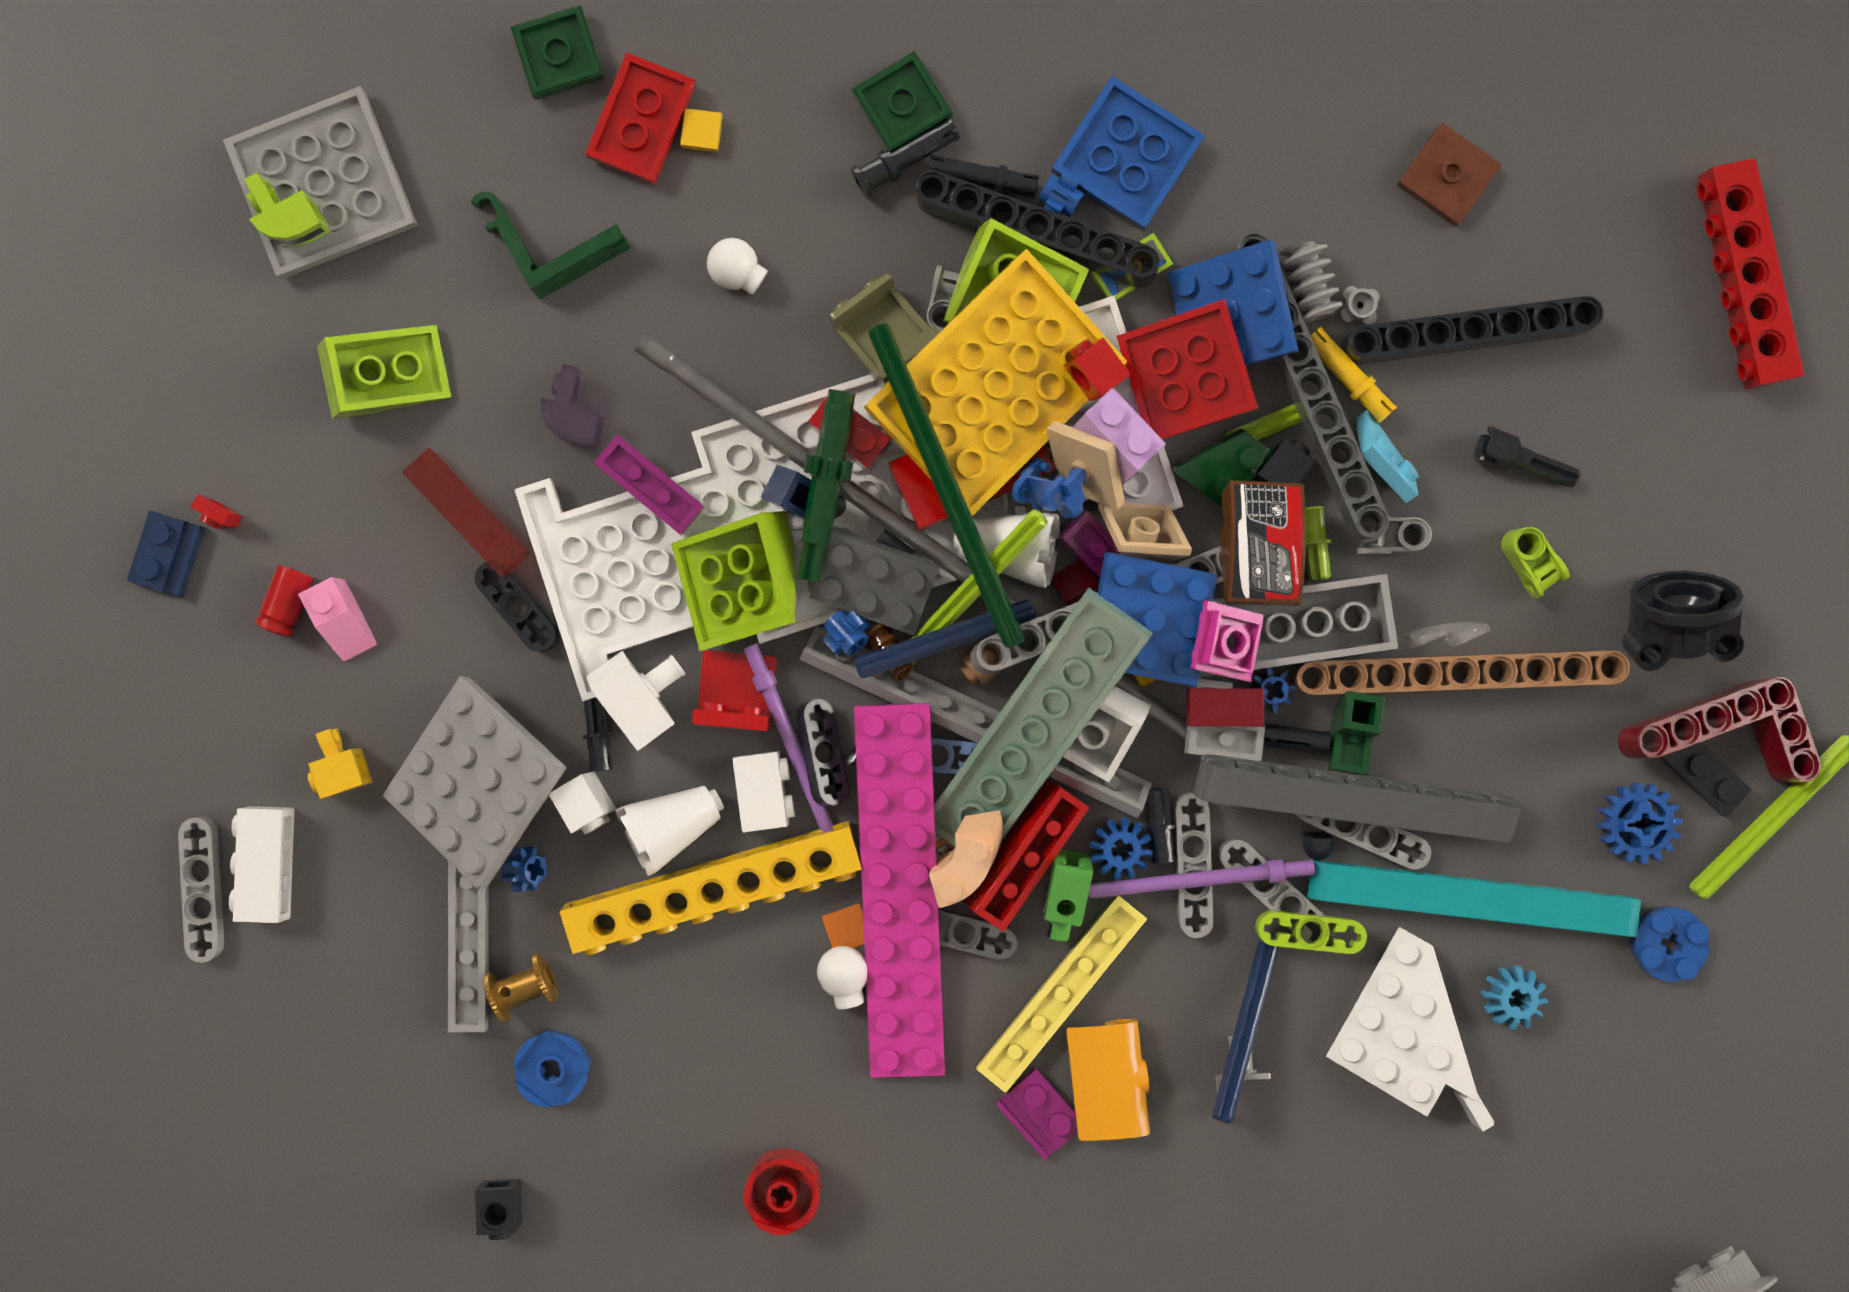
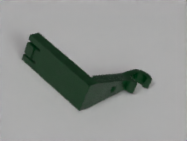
M480 192L471 200V203L476 208L482 209L488 203L493 205L497 212V217L494 221L487 222L485 229L491 234L500 233L526 283L539 300L631 248L618 225L615 224L538 268L499 199L491 192Z

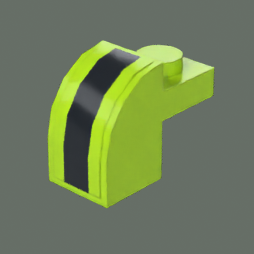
M258 172L244 179L251 191L246 194L247 199L258 213L249 220L260 233L283 246L299 247L312 243L331 232L315 201L304 191L301 190L280 201L271 183Z

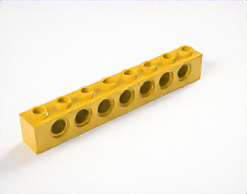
M850 820L832 826L833 830L823 833V830L818 829L565 903L559 912L572 954L584 951L585 956L593 955L605 950L606 944L620 941L621 945L631 944L642 939L641 934L655 930L657 935L665 934L677 929V924L691 920L692 924L702 923L712 919L715 912L727 909L729 914L749 908V903L763 899L764 903H770L784 898V892L797 888L803 893L819 888L821 881L835 878V882H842L857 876L856 871L862 870ZM816 851H825L831 856L832 860L828 865L818 867L812 863L810 857ZM782 861L790 862L796 871L790 877H782L775 871L776 864ZM744 872H753L758 876L760 882L755 887H745L741 884L739 876ZM710 882L718 883L722 887L724 894L718 898H711L706 895L703 886ZM672 893L684 895L687 899V906L683 908L671 906L668 896ZM638 903L647 905L651 910V916L646 919L638 918L633 913L632 906ZM600 914L610 915L615 921V927L612 929L602 928L597 922V916Z

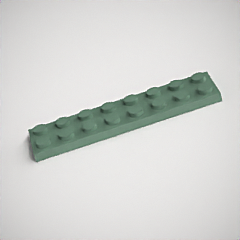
M1088 588L935 803V833L956 847L955 833L965 816L1001 810L1003 839L1145 646L1153 632Z

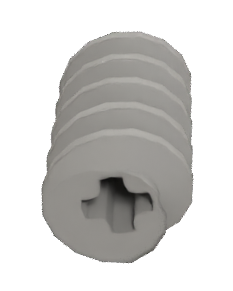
M1314 241L1295 244L1279 252L1283 257H1290L1283 263V269L1294 271L1286 280L1289 285H1299L1291 292L1294 299L1302 300L1297 303L1301 314H1306L1303 316L1305 324L1333 315L1335 310L1343 306L1342 301L1330 300V297L1337 293L1339 288L1327 287L1326 285L1328 281L1335 277V273H1326L1322 270L1332 261L1330 258H1319L1318 255L1326 250L1328 246L1327 244H1315Z

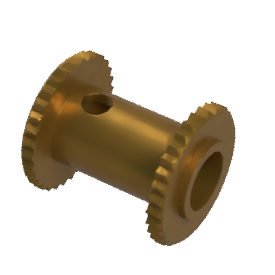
M533 954V967L500 981L491 972L485 975L484 988L487 1000L494 1014L501 1022L506 1023L510 1021V1008L543 994L549 1002L554 1003L557 1001V982L550 965L542 954Z

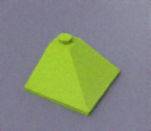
M990 218L979 226L967 252L944 322L949 323L1025 249L1034 256L1074 302L1089 269Z
M785 511L758 513L671 543L700 651L795 623V545Z

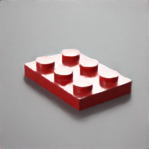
M626 52L585 152L586 157L656 185L685 114V108L687 109L696 87L695 79Z

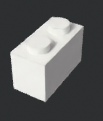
M780 751L732 758L742 832L787 827L789 825V818L795 817L792 795L785 794L784 781L790 780L787 758H781Z
M595 772L581 774L549 794L571 833L581 829L585 835L610 822L608 814L616 809Z

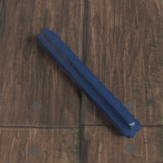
M1026 599L1011 604L1019 625L1036 619L1035 609L1030 600ZM988 612L859 656L855 659V666L859 676L867 678L996 634L998 631Z
M1262 940L1258 943L1212 1112V1118L1222 1123L1230 1124L1235 1115L1279 947L1268 945Z

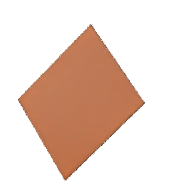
M860 903L821 917L832 948L837 946L856 948L865 944L863 911Z

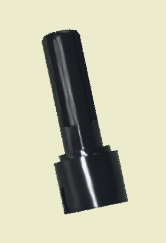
M1489 426L1487 428L1489 435H1481L1477 441L1474 459L1501 471L1514 467L1570 488L1577 484L1580 477L1579 469L1533 452L1531 449L1521 446L1518 436Z

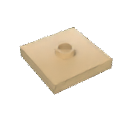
M1053 422L1047 428L1056 467V475L1067 478L1071 469H1076L1077 467L1085 469L1087 478L1082 484L1084 496L1118 510L1125 503L1115 443L1060 422Z

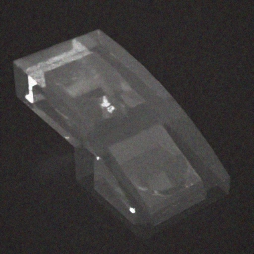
M1453 622L1423 627L1401 636L1407 648H1417L1439 637H1443L1447 647H1452L1490 632L1491 629L1485 623Z

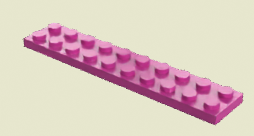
M930 703L855 705L854 719L865 963L867 965L866 988L870 1078L945 1076L939 907L929 876L931 869L936 866L937 861Z

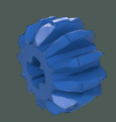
M1121 817L1119 829L1116 828L1113 819H1106L1109 832L1106 833L1103 829L1096 827L1094 832L1102 837L1101 842L1089 841L1090 848L1101 850V852L1095 853L1090 857L1091 861L1098 863L1105 860L1099 868V872L1102 875L1108 873L1113 867L1112 876L1114 880H1120L1122 869H1125L1126 875L1133 879L1135 878V872L1132 868L1134 864L1142 870L1147 868V865L1139 858L1140 855L1152 856L1153 851L1151 849L1141 848V845L1151 841V837L1148 834L1136 837L1142 829V825L1139 822L1133 824L1128 831L1129 819L1127 817ZM1118 839L1130 846L1129 850L1125 849L1127 855L1122 858L1117 853H1112L1111 851L1112 847L1116 848L1113 843Z

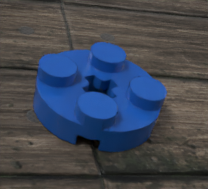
M1674 906L1657 907L1656 910L1643 914L1639 918L1638 937H1630L1631 952L1640 964L1639 967L1646 974L1667 982L1690 980L1697 976L1698 971L1702 968L1708 957L1709 930L1705 924L1701 923L1694 914L1687 910ZM1671 934H1674L1675 941L1678 942L1677 947L1672 949L1671 953L1666 954V947L1661 945L1662 939H1669Z
M546 1030L527 1040L515 1056L513 1069H515L517 1089L527 1101L540 1107L567 1104L574 1100L585 1087L589 1078L591 1059L586 1053L584 1046L574 1036L563 1031ZM545 1060L548 1062L557 1061L559 1063L558 1069L561 1071L560 1076L553 1074L550 1078L544 1075L546 1067L543 1065V1062Z

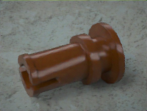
M883 624L874 626L866 632L869 640L863 648H871V652L897 644L898 638L891 634L894 628ZM908 663L888 671L894 681H900L911 674L914 666L912 663Z

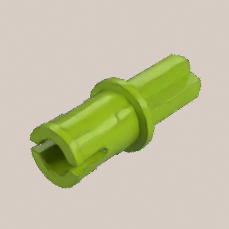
M1324 506L1305 508V550L1308 577L1312 581L1326 580L1331 576L1327 545L1331 543V539H1327Z

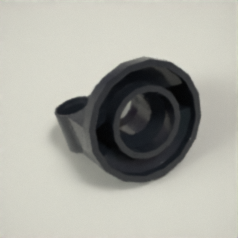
M1685 570L1665 571L1647 575L1636 581L1630 590L1629 626L1622 640L1623 648L1636 664L1645 671L1660 669L1670 657L1691 659L1710 653L1714 659L1720 662L1734 660L1741 654L1744 648V639L1740 635L1744 595L1736 584L1726 578L1710 573Z

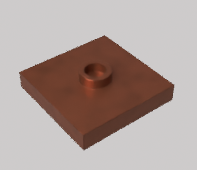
M1441 122L1399 180L1397 186L1457 227L1502 164Z

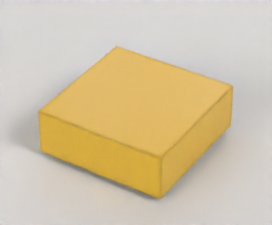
M685 108L681 147L718 153L723 121L722 113Z

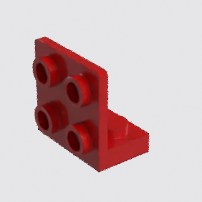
M705 650L703 652L698 708L693 709L692 724L770 731L772 715L761 690L757 691L753 683L752 677L755 675L746 654ZM762 655L768 670L772 669L776 677L777 658Z

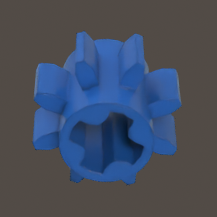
M1066 171L1060 179L1052 174L1043 187L1038 199L1045 203L1044 209L1071 217L1084 195L1083 192L1077 189L1081 180Z
M840 610L825 622L823 629L828 635L822 641L838 656L843 652L847 656H852L867 644L869 637L864 631L870 625L854 610L849 614L844 610Z
M1269 667L1264 670L1265 677L1252 676L1251 680L1256 683L1254 689H1264V706L1269 704L1271 713L1276 714L1278 713L1277 704H1292L1287 696L1289 691L1296 689V686L1287 685L1284 681L1287 677L1286 671L1280 672L1276 677L1273 676V671ZM1276 683L1277 685L1274 690L1278 693L1277 697L1266 698L1265 696L1268 691L1264 688L1265 684Z
M536 847L513 848L502 864L501 881L512 883V892L537 891L538 883L547 877L546 857L536 856Z

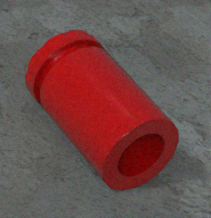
M278 564L260 608L261 615L257 616L255 624L269 632L282 636H291L294 630L291 627L296 624L303 607L298 594L311 587L314 577Z

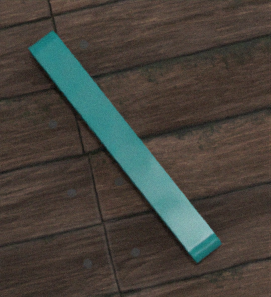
M1313 860L1315 873L1309 876L1307 898L1314 900L1638 937L1642 899L1316 860Z

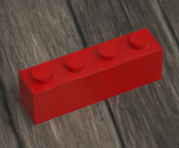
M1047 779L1000 847L984 881L963 902L973 912L1004 932L1090 807Z

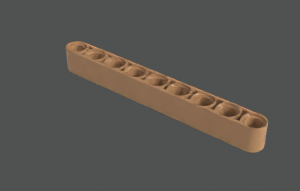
M1618 651L1310 661L1299 663L1293 668L1290 682L1291 685L1296 686L1295 691L1305 695L1344 694L1346 691L1382 693L1611 685L1621 683L1627 678L1630 673V663L1627 657ZM1606 658L1610 660L1613 667L1612 673L1608 677L1604 676L1601 670V664ZM1569 659L1573 661L1576 667L1575 674L1571 679L1564 673V665ZM1531 661L1536 662L1539 668V674L1534 680L1530 679L1526 672L1527 665ZM1494 662H1497L1502 668V676L1496 682L1489 675V668ZM1457 663L1461 664L1465 669V677L1460 683H1457L1451 674L1452 668ZM1420 664L1427 668L1429 674L1427 681L1422 685L1416 681L1414 671ZM1383 665L1388 667L1392 674L1391 681L1386 686L1380 684L1377 679V671ZM1346 666L1351 668L1355 675V680L1349 687H1345L1339 678L1341 670ZM1307 668L1314 669L1318 675V682L1311 689L1307 688L1302 681V674Z

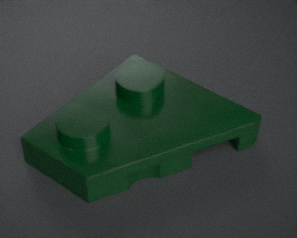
M1240 428L1226 436L1222 442L1211 444L1200 450L1201 454L1184 463L1178 462L1174 464L1171 470L1222 507L1221 493L1229 481H1252L1273 451L1247 431Z

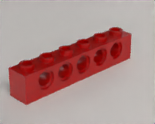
M1752 158L1711 167L1697 177L1696 189L1698 199L1703 203L1706 213L1705 232L1711 238L1714 249L1713 267L1715 272L1719 274L1722 285L1721 303L1729 316V339L1737 352V375L1740 381L1744 383L1745 391L1784 383L1805 376L1757 160ZM1726 197L1734 201L1735 211L1727 206ZM1734 233L1742 237L1743 247H1740L1735 242ZM1743 269H1746L1751 274V283L1744 280L1742 276ZM1751 304L1758 308L1759 320L1752 316L1750 311ZM1759 340L1763 341L1767 346L1768 352L1766 356L1759 350Z

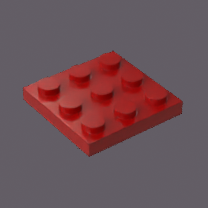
M1225 299L1116 336L1122 356L1127 360L1125 367L1130 373L1128 377L1140 416L1162 440L1259 409Z

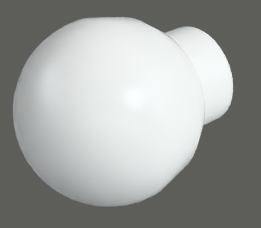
M727 238L717 242L707 257V270L711 279L718 286L728 290L742 288L753 295L768 273L767 269L758 264L755 251L747 242L738 238Z
M849 946L831 948L821 957L817 966V978L823 990L833 996L837 1009H849L861 1005L865 1001L862 988L867 981V965L864 956L858 950Z

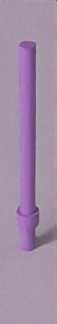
M757 643L746 647L743 650L755 675L752 677L756 690H761L818 826L820 830H823V833L832 831L834 823L827 807L818 805L812 798L803 751L775 687V684L778 682L773 670H768Z
M1282 859L1266 861V865L1091 883L1089 896L1091 899L1268 880L1269 883L1285 882L1287 877L1314 875L1315 870L1313 860L1283 863Z

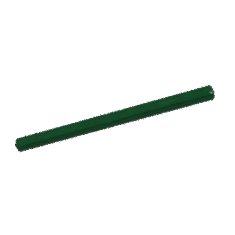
M888 323L878 324L868 331V335L1001 641L1006 648L1014 647L1024 641L1023 632Z

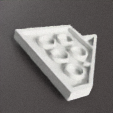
M1399 927L1326 1057L1423 1115L1428 1116L1446 1084L1476 1101L1478 1094L1434 948L1429 943Z

